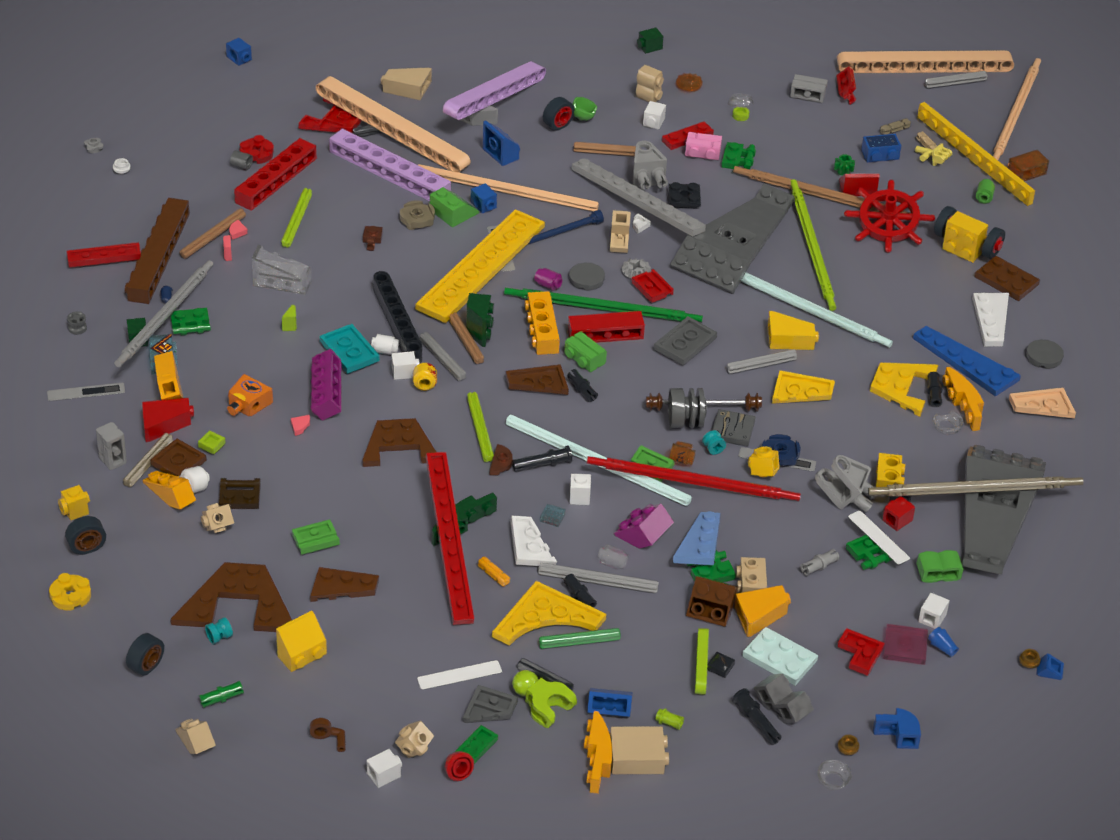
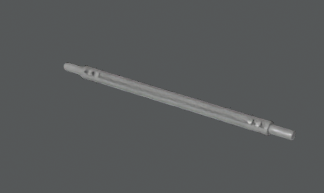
M208 260L193 273L122 350V354L114 362L115 366L121 367L127 359L133 357L141 346L206 277L207 272L213 266L212 261Z

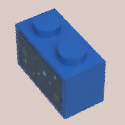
M896 134L864 136L861 151L866 162L899 160L901 144Z

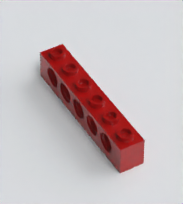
M301 138L296 140L234 189L235 203L250 211L255 209L317 159L316 145Z

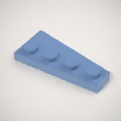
M712 511L700 512L674 554L673 563L714 565L720 513Z

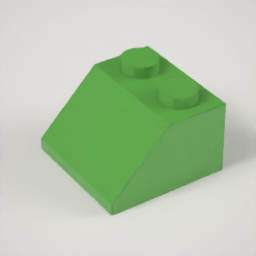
M444 187L430 194V204L435 209V215L452 228L479 214L478 209Z

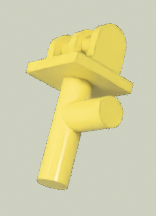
M943 143L934 150L921 146H916L915 152L922 154L920 156L922 162L932 156L933 166L944 163L948 157L952 156V151L944 148Z

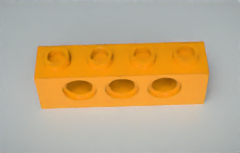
M550 291L529 292L528 300L524 301L525 311H528L527 323H531L529 324V333L533 335L532 347L536 348L537 355L558 354L560 339Z

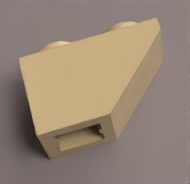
M188 719L180 723L181 727L175 729L190 754H198L216 746L207 721Z

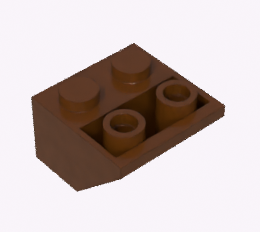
M696 576L686 616L726 627L739 587Z

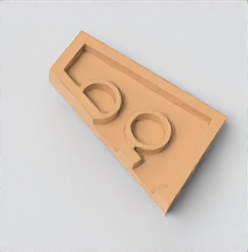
M1064 388L1011 393L1009 395V401L1015 412L1075 418L1076 415Z

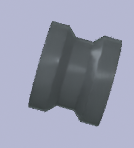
M76 311L67 316L68 330L71 334L79 335L87 330L84 313Z

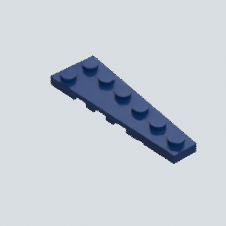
M928 326L923 327L913 335L915 341L994 396L999 395L1020 381L1021 375L1014 372L1013 369L987 358Z

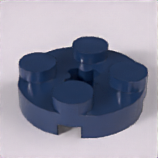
M771 435L768 440H764L762 443V447H770L772 450L778 451L779 465L794 466L800 457L801 447L799 442L792 441L788 435Z

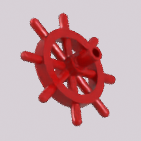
M894 180L888 181L887 189L879 190L872 194H869L863 188H859L858 194L865 199L860 211L846 210L844 212L845 217L860 218L863 231L855 236L856 241H861L869 235L876 240L885 242V252L887 253L892 251V242L902 241L908 237L920 245L922 239L914 233L919 225V221L933 222L936 219L931 214H920L916 201L924 196L923 191H918L910 196L902 191L894 190ZM886 201V204L883 206L880 202ZM873 206L879 212L869 211V209ZM906 208H908L911 213H901V212H902L903 210H905ZM869 218L879 219V220H877L876 222H874V223L872 224V223L870 222ZM900 220H911V221H910V223L906 226V225H905L902 221H900ZM885 225L886 230L880 229L879 227ZM893 226H897L899 230L893 231Z

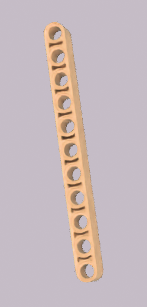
M1009 51L841 52L837 55L840 72L848 66L853 69L854 73L1009 72L1014 68L1013 58Z
M328 76L316 85L317 93L324 99L447 170L460 173L470 165V158L463 151L339 80Z

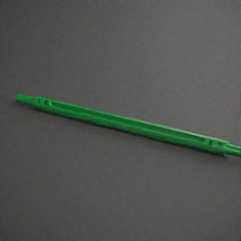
M505 287L504 295L518 296L528 300L529 292L545 291ZM550 292L551 301L555 304L611 312L641 311L642 316L674 321H683L688 316L701 323L703 320V315L689 314L681 310Z

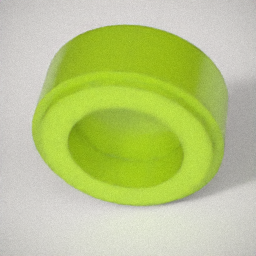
M739 106L733 109L732 116L737 121H746L749 118L750 111L746 107Z

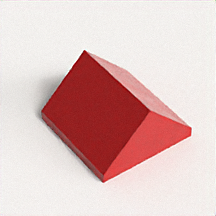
M844 174L839 178L841 192L853 196H861L858 194V189L863 188L869 194L878 191L880 174Z

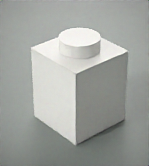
M650 101L644 111L643 126L660 129L665 119L666 105Z
M414 351L391 353L394 380L413 378V370L419 364V359H415Z
M571 474L570 504H590L591 474Z
M930 593L921 607L918 622L934 629L939 627L947 615L950 600Z
M390 749L367 759V774L378 788L401 777L402 762Z

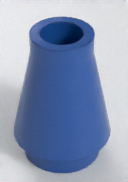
M937 627L928 637L931 645L945 652L950 657L954 656L959 650L945 629Z

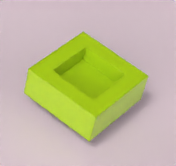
M210 430L198 441V447L211 454H215L226 444L225 437Z

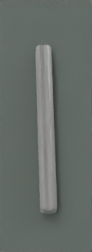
M540 563L538 571L540 575L565 578L568 574L573 573L579 581L657 593L659 586L658 581L548 563Z

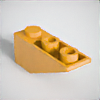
M173 351L155 355L156 375L161 399L183 398Z
M154 471L142 480L149 489L170 507L182 509L196 501L188 479Z

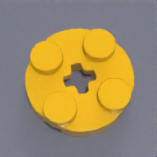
M62 573L50 585V599L53 605L61 610H74V607L79 605L83 607L91 598L89 580L79 575Z

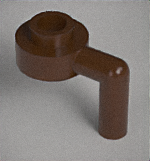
M316 718L311 721L310 734L312 737L325 739L330 735L336 736L337 751L344 752L346 750L345 731L343 729L331 727V722L325 718Z

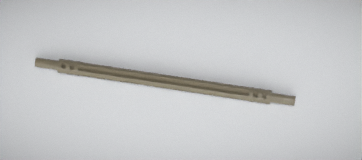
M1063 476L894 484L887 485V487L868 488V495H888V497L1055 489L1064 488V486L1083 485V478H1064Z

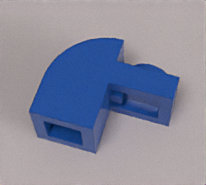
M896 708L895 715H875L874 735H895L897 748H919L921 730L919 721L914 714L905 709Z

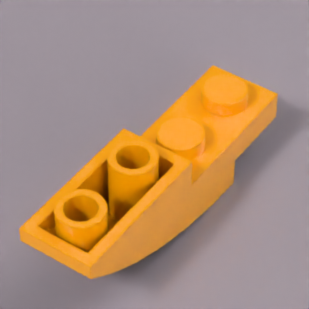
M946 367L942 382L947 387L949 399H952L954 406L960 405L961 410L965 412L966 422L970 424L972 431L980 430L984 406L980 394L958 371L951 367Z
M594 711L593 719H588L587 732H590V736H585L584 748L588 749L587 758H590V766L593 767L592 770H588L587 783H590V793L599 794L601 777L610 778L612 744L604 719L598 711Z

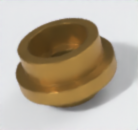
M1026 649L1020 654L1019 661L1024 667L1036 668L1039 666L1041 659L1036 650Z
M844 735L838 741V749L843 754L853 755L859 750V742L853 735Z

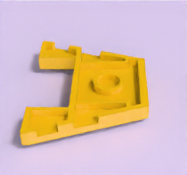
M880 362L872 381L870 392L889 402L893 400L899 403L901 408L905 410L909 408L914 411L916 416L921 417L925 400L907 395L914 377L928 380V374L930 372H937L938 365Z

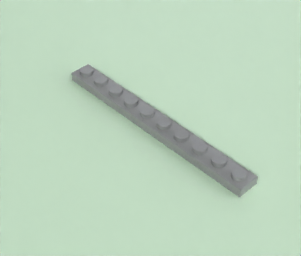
M580 159L572 163L573 171L692 237L705 231L706 225L617 177L612 172H608L588 159Z

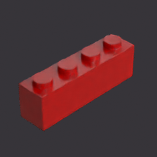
M641 311L568 316L569 338L571 336L574 337L575 334L581 331L596 343L644 339L645 324Z

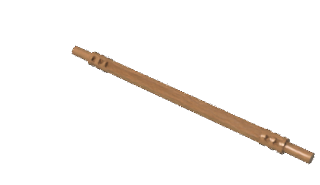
M737 166L734 167L733 173L792 190L790 182L792 179L755 169L749 170ZM797 181L799 189L805 194L861 208L865 200L861 197ZM873 206L869 209V211L879 212Z

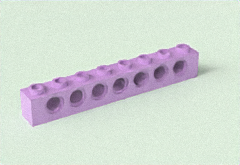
M341 129L329 138L331 153L430 201V194L442 187L451 191V181L344 129Z

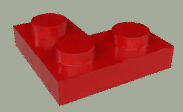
M848 628L845 629L838 641L839 648L854 653L849 663V669L867 676L883 651L885 644Z

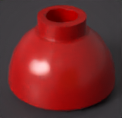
M457 751L446 758L445 771L450 779L462 781L471 775L474 769V759L470 754Z

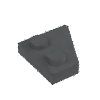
M478 685L463 716V722L473 723L510 719L518 703V697Z

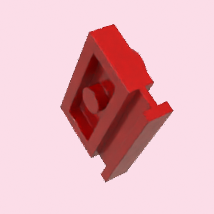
M651 269L649 273L646 271L632 277L631 283L651 303L666 298L668 294L673 295L674 289L654 269Z

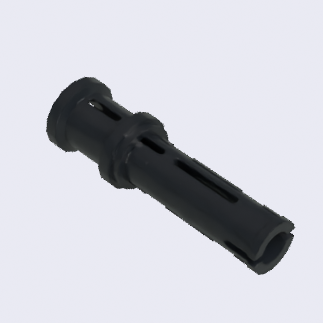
M569 445L558 450L549 449L547 453L512 460L513 469L517 472L548 464L556 466L557 463L568 461L570 463L572 462V453Z
M743 688L736 692L732 701L741 707L743 715L752 719L771 745L778 743L779 741L776 737L781 740V734L778 733L761 712L760 704L752 699L749 690Z

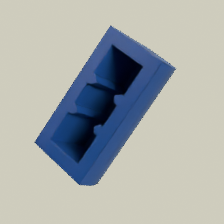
M590 688L588 713L598 711L600 714L630 717L633 692Z

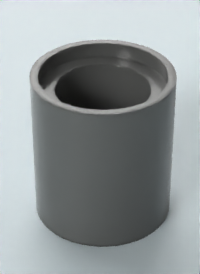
M237 150L233 151L230 158L231 165L246 170L250 169L253 162L252 155Z

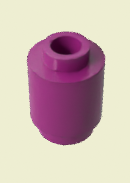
M539 268L535 274V281L543 287L555 291L562 285L563 280L560 273L547 268Z

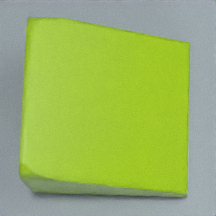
M291 305L282 316L283 331H296L297 329L295 305Z

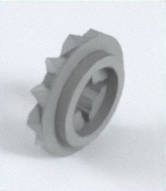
M628 259L622 266L623 274L631 279L633 276L651 271L649 262H644L643 259Z

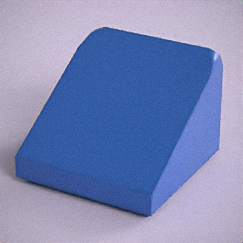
M1049 653L1040 658L1041 661L1036 673L1038 676L1057 680L1063 678V662Z

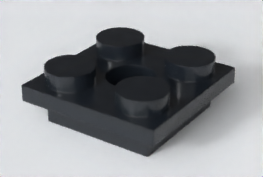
M673 182L668 185L669 205H672L674 208L701 207L700 184Z

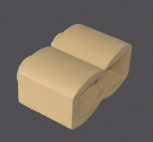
M647 65L641 67L637 74L636 97L647 102L660 100L663 94L661 85L664 81L662 71Z

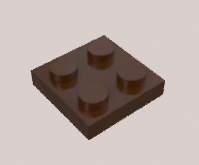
M176 438L150 461L151 465L166 474L180 476L184 469L201 466L207 461L206 454Z

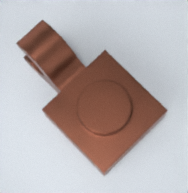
M365 226L363 242L368 243L367 250L374 251L375 243H381L383 227Z

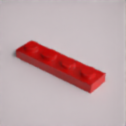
M139 242L67 250L69 267L133 261L141 257Z

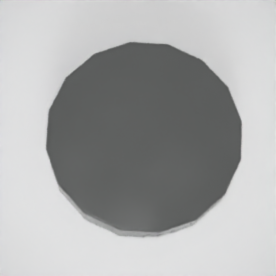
M578 263L570 269L569 280L578 289L581 287L584 290H594L603 285L605 272L603 268L594 263Z
M1040 339L1028 345L1026 357L1033 365L1037 367L1041 365L1045 366L1046 369H1050L1061 364L1064 353L1057 343Z

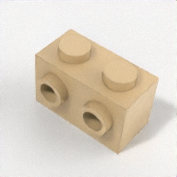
M741 557L740 566H736V578H740V580H737V586L739 587L737 593L767 588L765 558Z

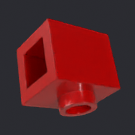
M900 496L885 506L882 521L898 531L913 521L915 506Z

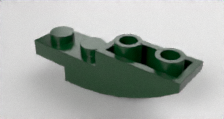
M493 492L477 500L471 495L455 504L460 535L468 531L469 523L497 511V496ZM437 523L432 529L433 546L440 544Z

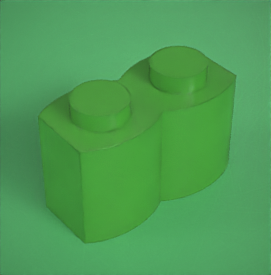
M945 550L939 553L925 551L918 554L916 564L923 582L933 583L941 580L957 581L961 579L963 566L957 551Z

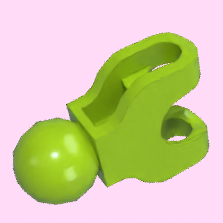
M519 671L512 680L514 691L518 695L526 696L525 702L531 707L532 719L545 728H549L555 722V712L550 708L551 706H559L565 710H570L577 704L575 693L565 684L547 682L543 678L538 680V677L532 671Z

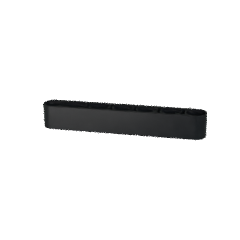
M378 271L373 275V288L377 300L395 339L399 340L401 352L414 351L415 359H419L420 364L422 362V343L390 275L385 271Z

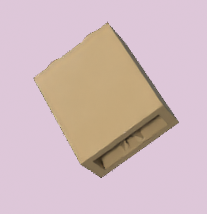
M611 727L612 774H664L665 765H669V752H665V748L668 747L667 735H663V727Z

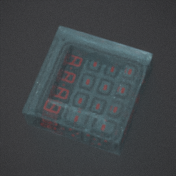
M547 504L540 516V522L559 527L566 514V509Z

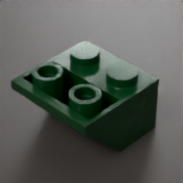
M469 293L466 328L479 345L486 347L487 340L491 339V329L489 328H493L494 317L491 315L494 312V303H491V295Z

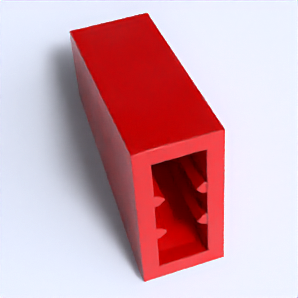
M189 398L142 402L146 442H151L162 437L164 433L170 434L191 425V417H194V407L189 405Z

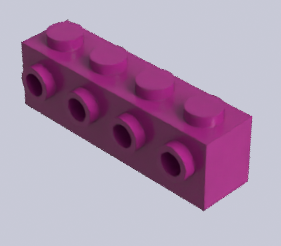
M332 349L312 357V402L310 407L313 414L317 415L322 421L341 412V359Z

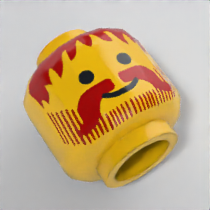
M420 363L414 368L413 383L415 387L423 391L435 387L437 383V370L432 364Z

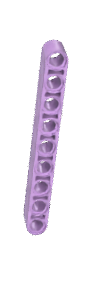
M532 61L449 99L444 104L443 113L461 120L541 81L546 74V68Z

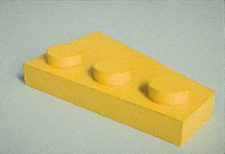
M779 370L772 404L831 400L835 381Z

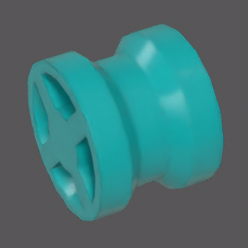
M717 430L709 431L702 439L703 444L712 455L721 453L726 447L725 440L721 438Z

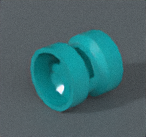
M225 617L219 619L215 624L209 623L205 625L206 635L212 644L220 642L221 638L227 639L233 636L232 627Z

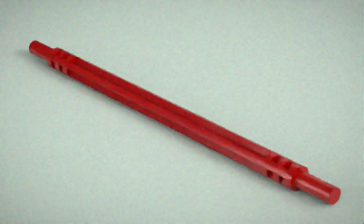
M588 456L586 463L603 466L608 470L778 500L780 498L800 500V493L784 491L778 487L608 457L607 459Z

